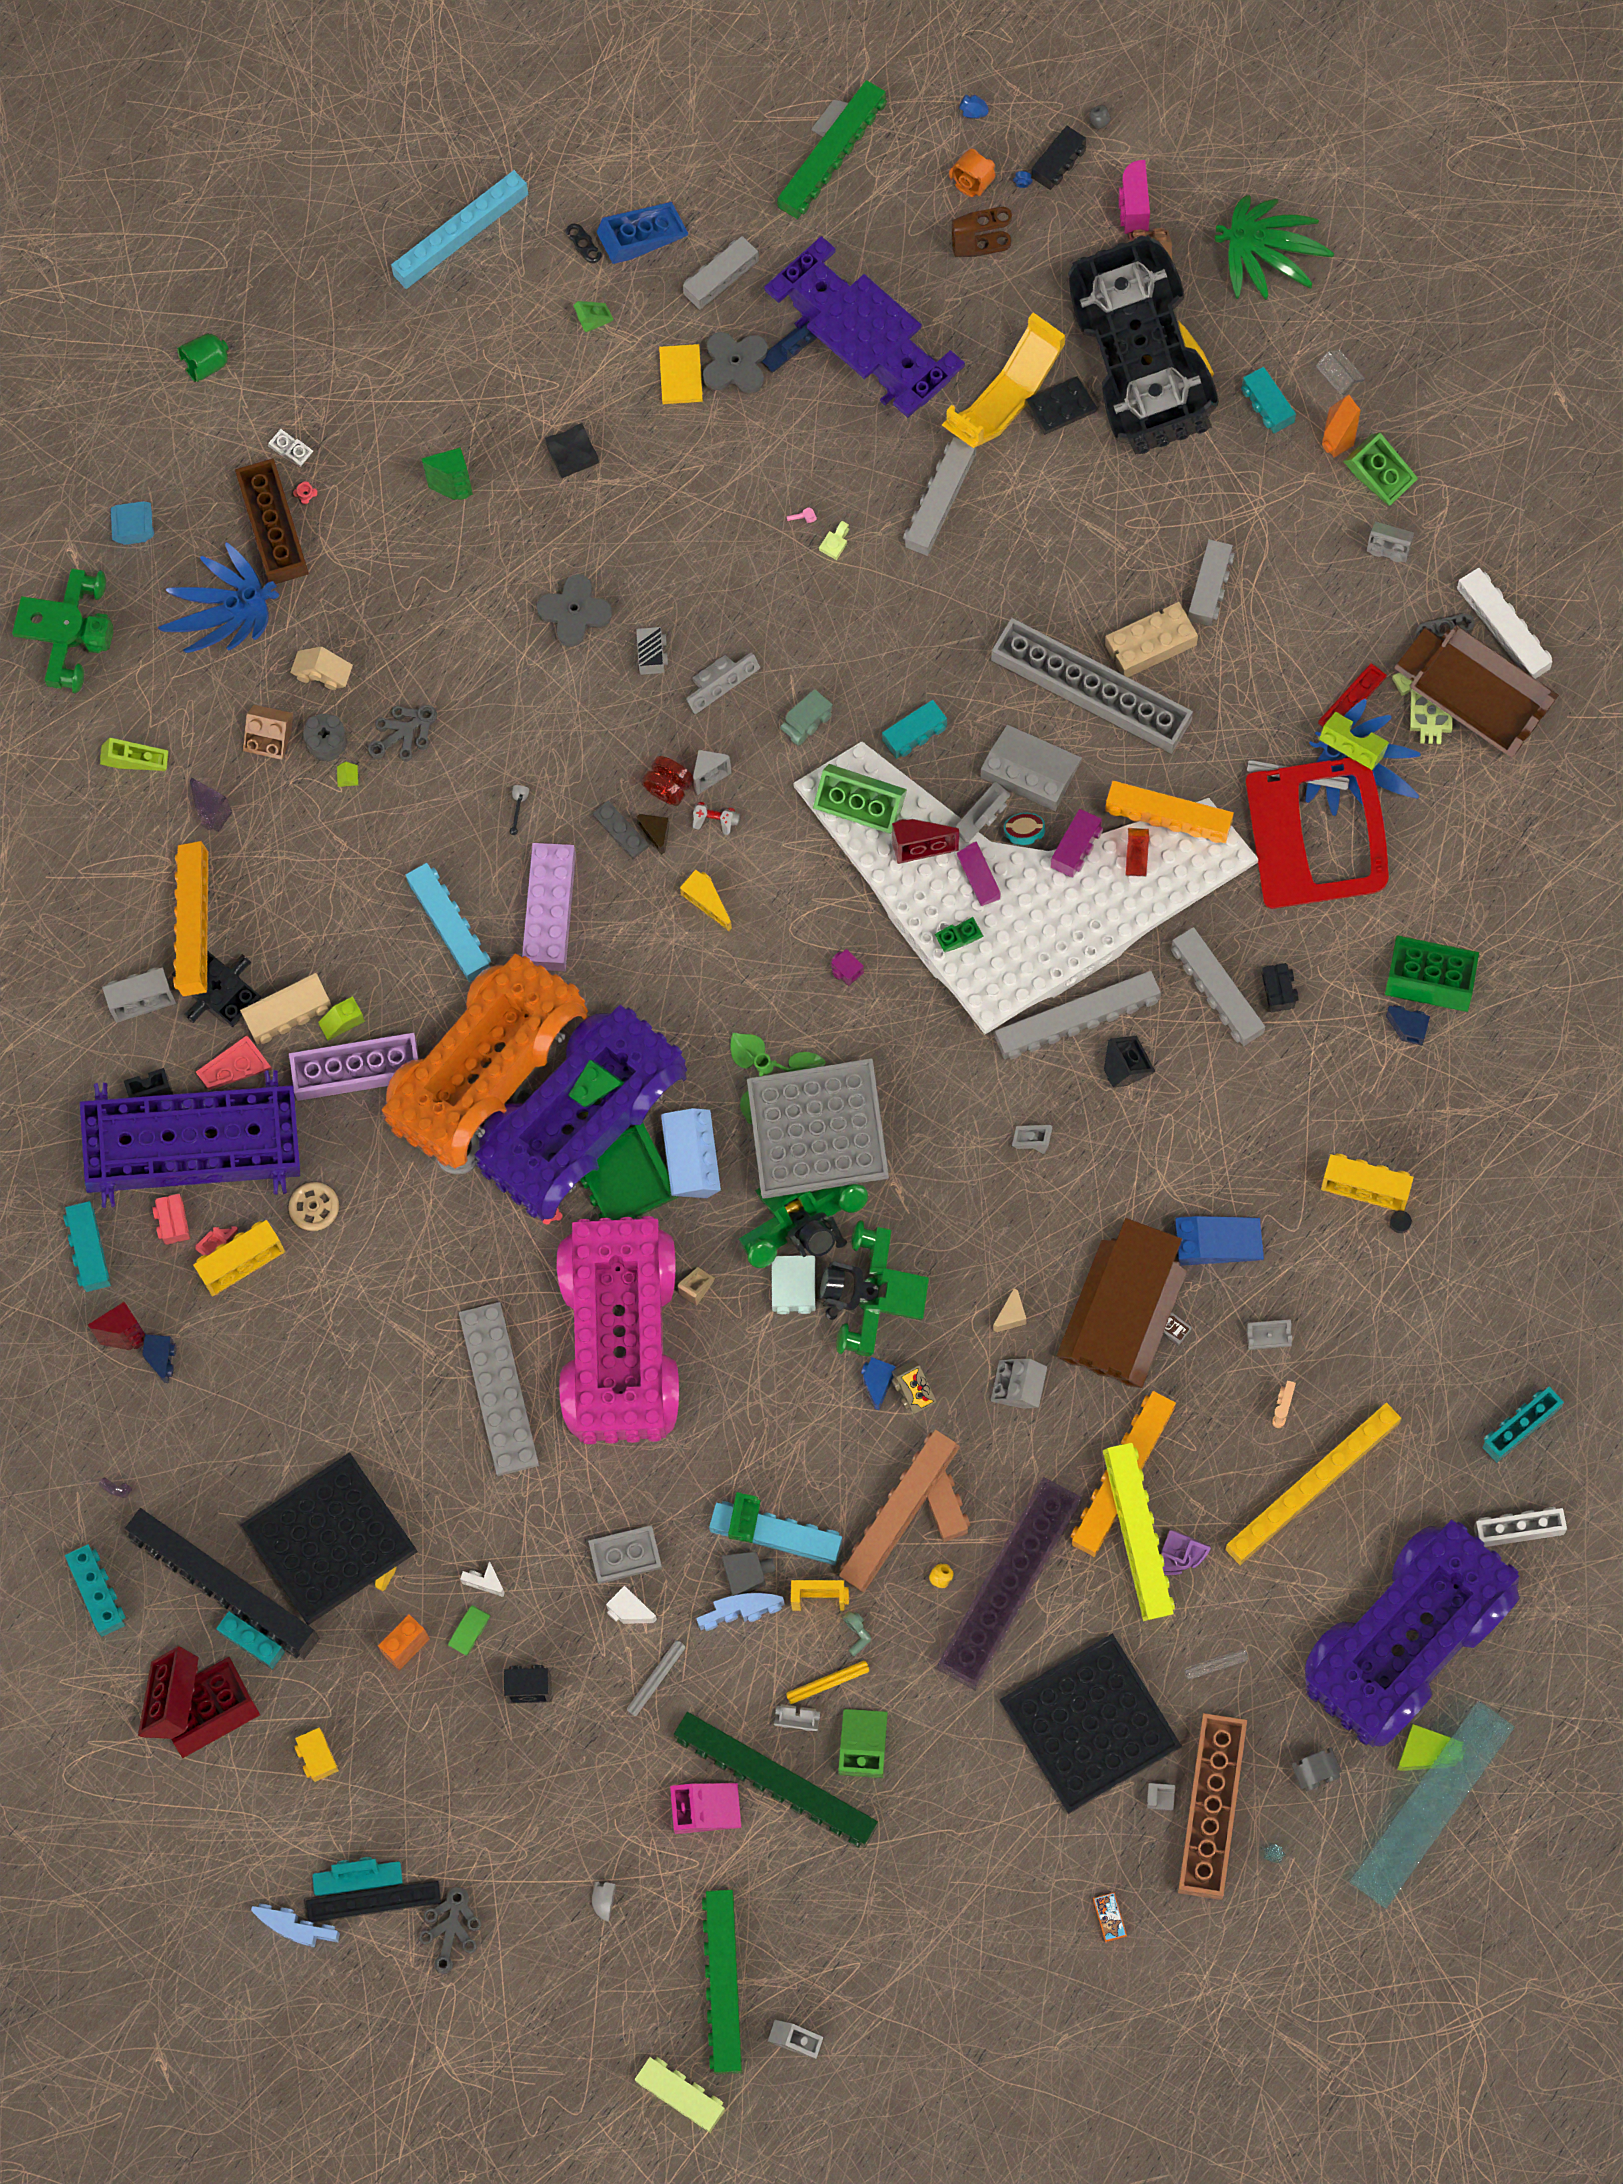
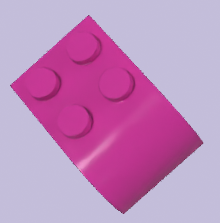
M1145 160L1132 162L1126 167L1123 173L1122 187H1119L1120 227H1124V234L1131 233L1137 229L1145 230V232L1149 231L1150 207Z

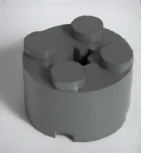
M319 714L307 720L303 736L310 754L320 761L337 759L347 747L346 732L339 718L335 715Z
M1332 1747L1326 1749L1327 1754L1323 1750L1298 1761L1299 1766H1297L1296 1762L1291 1764L1301 1789L1305 1788L1307 1792L1319 1787V1782L1324 1779L1328 1783L1341 1777L1339 1773L1342 1770Z

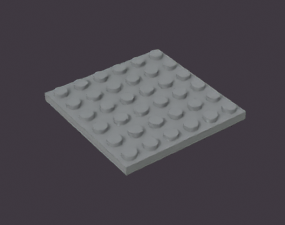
M873 1059L747 1079L761 1196L763 1199L889 1179Z

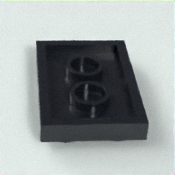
M1078 376L1025 399L1024 403L1044 435L1097 412V406Z

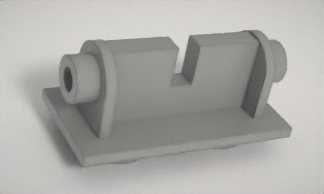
M784 1704L776 1706L775 1726L797 1728L805 1731H818L820 1711H816L815 1708L801 1707L800 1714L796 1713V1706Z

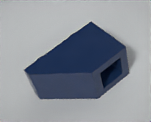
M1398 1005L1389 1006L1386 1017L1401 1041L1422 1046L1430 1016L1418 1010L1414 1012L1405 1010L1404 1007Z
M145 1334L142 1355L164 1383H169V1377H172L174 1372V1365L171 1364L172 1356L176 1355V1343H174L171 1336Z

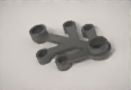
M423 705L418 710L406 709L401 706H395L392 709V715L397 720H401L404 717L415 718L410 722L378 718L375 722L378 731L383 732L387 729L398 731L382 742H371L368 746L370 756L374 759L382 758L385 755L386 749L404 737L403 748L399 754L402 761H410L413 757L411 746L414 729L420 725V736L417 738L416 744L421 750L427 749L429 746V725L437 719L436 709L430 705ZM398 710L402 711L400 715H396L395 712ZM427 713L431 715L429 718L423 717ZM381 722L385 723V726L379 727L378 725ZM425 740L426 744L420 745L419 742ZM376 749L381 750V752L378 754L374 753ZM408 752L410 754L408 757H403V753Z
M461 1887L451 1889L447 1894V1901L435 1909L425 1911V1920L428 1923H434L437 1921L438 1916L451 1909L448 1919L430 1931H423L419 1936L422 1944L430 1945L433 1939L446 1931L441 1956L434 1963L437 1972L443 1975L450 1973L453 1969L450 1954L455 1933L463 1943V1949L466 1953L472 1954L477 1949L475 1941L469 1938L458 1921L460 1911L467 1919L468 1927L471 1931H479L482 1926L481 1921L474 1916L467 1905L469 1902L467 1891ZM457 1894L462 1896L459 1902L454 1901V1896ZM430 1912L435 1913V1918L432 1920L427 1918ZM472 1921H478L479 1925L477 1928L471 1927ZM425 1934L430 1935V1940L428 1942H424L422 1940V1937ZM467 1943H473L474 1948L472 1950H467ZM441 1961H447L445 1968L439 1967Z

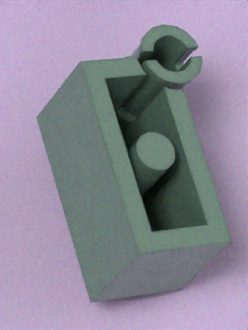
M814 689L787 713L786 722L781 725L780 729L791 737L793 743L799 746L806 740L808 735L811 736L815 733L822 722L826 723L831 718L833 704Z

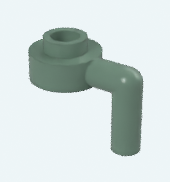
M848 1611L842 1619L861 1638L848 1650L855 1657L871 1641V1636L863 1628V1618L857 1612L851 1613Z

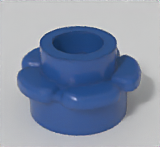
M1024 171L1016 172L1013 178L1016 186L1020 188H1027L1033 182L1031 174Z

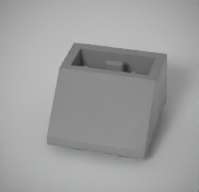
M1375 522L1370 533L1367 552L1377 557H1388L1394 562L1402 561L1406 563L1413 542L1414 532Z
M1032 1359L999 1360L991 1401L1023 1409L1039 1408L1047 1366Z

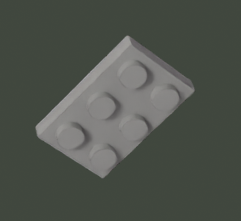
M652 1525L588 1541L598 1584L662 1569Z

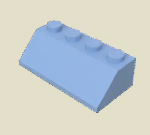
M692 1108L662 1114L661 1119L671 1195L708 1198L721 1191L710 1110Z

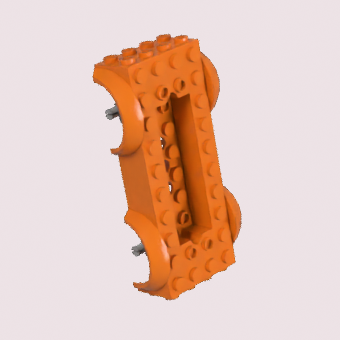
M516 953L506 964L491 966L483 970L470 986L467 994V1010L426 1058L408 1061L397 1069L390 1079L386 1093L387 1104L382 1108V1112L386 1117L384 1120L392 1126L391 1131L399 1138L405 1137L413 1147H421L426 1155L430 1157L434 1155L446 1167L450 1165L456 1169L459 1166L465 1165L468 1161V1145L473 1135L476 1134L478 1137H482V1134H485V1130L479 1126L494 1112L501 1111L505 1113L507 1111L504 1105L505 1102L535 1067L547 1064V1056L552 1042L555 1039L561 1043L562 1039H565V1035L560 1033V1030L570 1020L577 1016H581L583 1020L588 1018V1010L584 1004L585 1000L579 995V989L572 983H565L557 974L551 975L543 966L534 965L528 957H521ZM497 1044H506L501 1052L495 1051ZM491 1061L487 1068H483L486 1062ZM472 1075H479V1078L474 1083L470 1084L468 1082Z

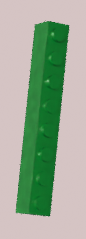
M867 80L863 83L777 198L779 209L797 220L801 214L804 215L807 212L810 202L819 196L822 186L829 183L832 173L835 169L838 170L846 154L849 155L852 152L854 143L863 137L866 127L873 124L878 111H882L887 104L886 91Z
M733 1890L706 1891V1897H702V1909L707 1911V1920H703V1931L708 1933V1942H704L705 1956H709V1965H705L706 1978H710V1987H706L707 2001H711V2010H707L708 2024H712V2033H708L709 2046H713V2055H709L710 2069H714L715 2075L742 2073L734 1893Z

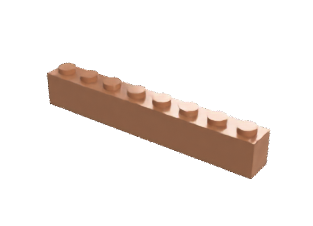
M936 1429L926 1437L923 1449L917 1451L912 1459L913 1464L909 1470L906 1469L900 1477L901 1482L898 1487H894L890 1491L888 1502L885 1506L882 1505L876 1513V1520L865 1529V1537L861 1543L857 1542L853 1547V1555L849 1561L846 1560L840 1567L841 1573L839 1576L862 1592L866 1591L960 1448L957 1443Z

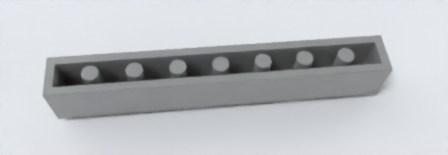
M1149 971L995 1031V1039L1004 1060L1007 1058L1015 1059L1021 1056V1053L1028 1050L1030 1052L1036 1051L1041 1048V1045L1046 1043L1054 1044L1064 1036L1072 1037L1085 1028L1093 1029L1103 1021H1114L1121 1014H1132L1145 1005L1147 1007L1153 1006L1160 1000L1161 992L1152 972Z

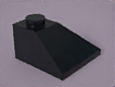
M1137 1036L1111 1038L1108 1040L1104 1071L1113 1088L1128 1086L1156 1072Z

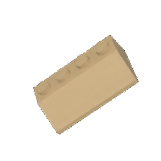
M315 973L240 1011L258 1045L271 1041L272 1037L278 1034L289 1032L292 1027L298 1024H306L310 1021V1018L316 1015L326 1014L332 1008V1005L318 975Z

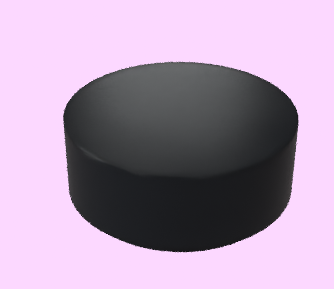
M1405 1211L1395 1212L1390 1219V1227L1396 1233L1407 1232L1412 1224L1411 1216Z

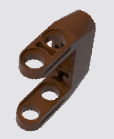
M996 207L971 212L953 219L952 247L954 256L977 257L1008 250L1011 246V236L1007 232L996 231L976 236L975 233L1006 227L1012 220L1011 210L1007 207ZM1005 213L1008 215V219L1001 221L997 216ZM986 217L989 222L981 225L978 223V219ZM1005 237L1008 242L1000 245L997 243V239ZM980 241H986L988 247L981 249L977 244Z

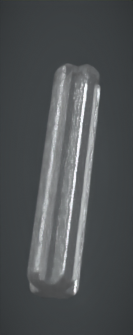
M1245 1649L1186 1667L1184 1670L1185 1675L1190 1680L1247 1661L1248 1654Z

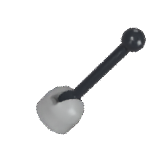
M514 785L512 790V796L517 803L513 826L510 828L511 835L518 833L516 827L520 804L529 795V788L521 785Z

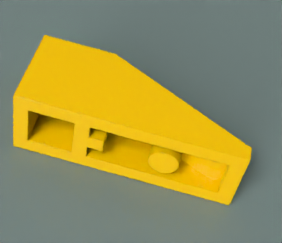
M695 869L680 887L681 896L730 931L732 929L731 920L711 881L712 879L705 872L700 873Z

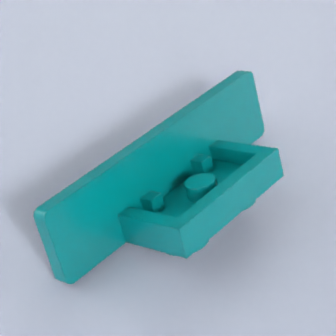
M363 1857L359 1861L351 1863L349 1860L338 1861L337 1865H331L332 1871L314 1873L312 1875L315 1896L403 1883L401 1863L399 1861L378 1864L376 1859H372V1857Z

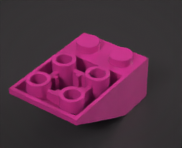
M738 1783L670 1786L675 1834L741 1828Z

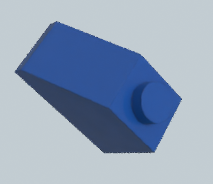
M871 1357L869 1363L865 1362L861 1374L864 1375V1384L875 1409L880 1410L892 1382L891 1380L894 1377L892 1371L896 1367Z

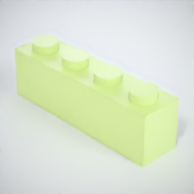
M649 2057L635 2078L636 2083L711 2133L725 2111V2108L722 2107L724 2102L714 2095L709 2098L703 2094L705 2089L695 2082L690 2085L684 2081L686 2079L685 2075L677 2070L674 2072L666 2068L668 2064L660 2058L656 2057L654 2060Z

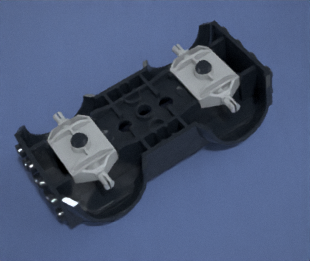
M1149 235L1139 236L1131 242L1117 244L1114 248L1100 250L1095 255L1081 257L1073 262L1068 272L1072 305L1082 334L1096 337L1108 373L1102 381L1103 399L1115 439L1119 442L1130 444L1135 455L1145 454L1150 449L1165 447L1170 442L1184 440L1189 435L1201 434L1212 428L1209 416L1219 403L1217 390L1213 378L1199 353L1195 349L1186 347L1174 310L1184 299V289L1175 264L1163 245L1158 240L1149 237ZM1133 320H1139L1141 326L1137 330H1132L1130 323ZM1138 338H1145L1146 341L1143 345L1138 346L1135 344ZM1150 355L1152 357L1151 364L1143 365L1141 363L1142 357Z

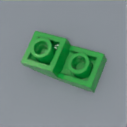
M974 917L955 927L952 924L935 934L944 953L984 937Z

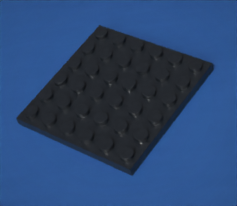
M350 1452L241 1524L307 1625H310L418 1552Z
M1113 1633L999 1700L1068 1815L1182 1748V1745Z

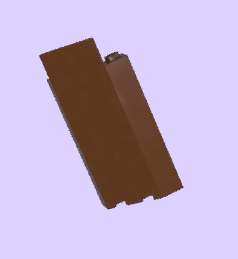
M1458 625L1453 629L1448 628L1442 638L1425 627L1394 668L1412 681L1411 689L1511 758L1519 751L1525 740L1531 735L1559 696Z
M1125 1218L1117 1239L1101 1240L1056 1356L1069 1365L1084 1366L1098 1376L1114 1377L1128 1387L1142 1388L1187 1273L1185 1269L1180 1267V1263L1174 1260L1182 1238Z

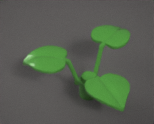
M732 1034L731 1054L734 1062L739 1067L745 1069L750 1068L754 1064L760 1077L771 1073L774 1066L786 1072L823 1067L826 1064L825 1059L817 1054L799 1052L790 1057V1068H787L775 1060L771 1061L769 1055L765 1053V1044L760 1037L752 1034ZM747 1091L741 1098L740 1107L747 1123L752 1124L749 1092Z

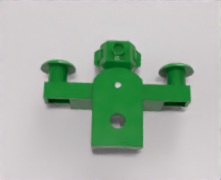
M71 568L63 602L21 596L12 635L18 638L53 643L45 676L47 687L62 689V687L72 688L74 694L81 690L84 683V669L80 663L76 664L74 670L66 669L65 660L68 647H77L82 643L89 652L100 653L110 649L114 631L112 621L108 615L97 613L83 618L78 609L79 601L83 599L84 594L94 595L95 600L101 599L104 595L106 576L102 570L98 571L97 576H89L85 570ZM35 616L43 617L40 623L32 622Z

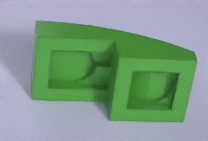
M471 1605L448 1645L466 1656L469 1655L491 1615Z

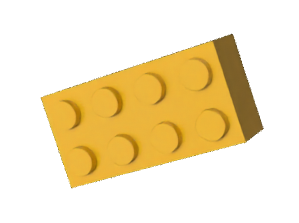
M1337 1153L1335 1155L1330 1154L1321 1190L1395 1211H1404L1414 1177L1405 1171L1394 1172L1386 1166H1372L1367 1161L1361 1159L1354 1161L1347 1159V1156Z
M267 1220L255 1223L251 1227L252 1229L246 1233L241 1232L237 1234L231 1242L219 1245L213 1253L208 1256L203 1255L199 1257L196 1263L193 1264L212 1297L285 1253L279 1238Z

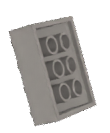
M1007 725L990 750L981 768V779L990 783L997 782L1004 789L1056 812L1082 757Z

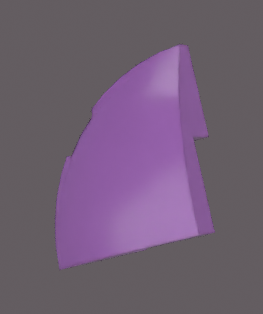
M1169 1529L1160 1553L1164 1559V1567H1162L1164 1575L1182 1574V1570L1190 1567L1195 1568L1206 1558L1211 1546Z

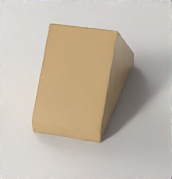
M697 1267L678 1284L679 1295L697 1306L715 1278Z
M1013 1289L993 1325V1331L995 1332L1026 1324V1315L1018 1290Z

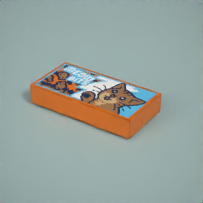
M1115 1892L1093 1898L1105 1943L1127 1937Z

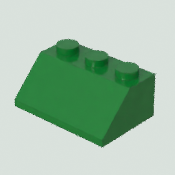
M461 447L421 458L430 489L452 500H463L473 495Z

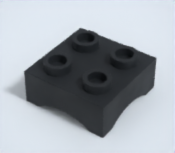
M583 423L575 425L563 433L545 438L546 446L561 478L599 463L598 455L589 440Z

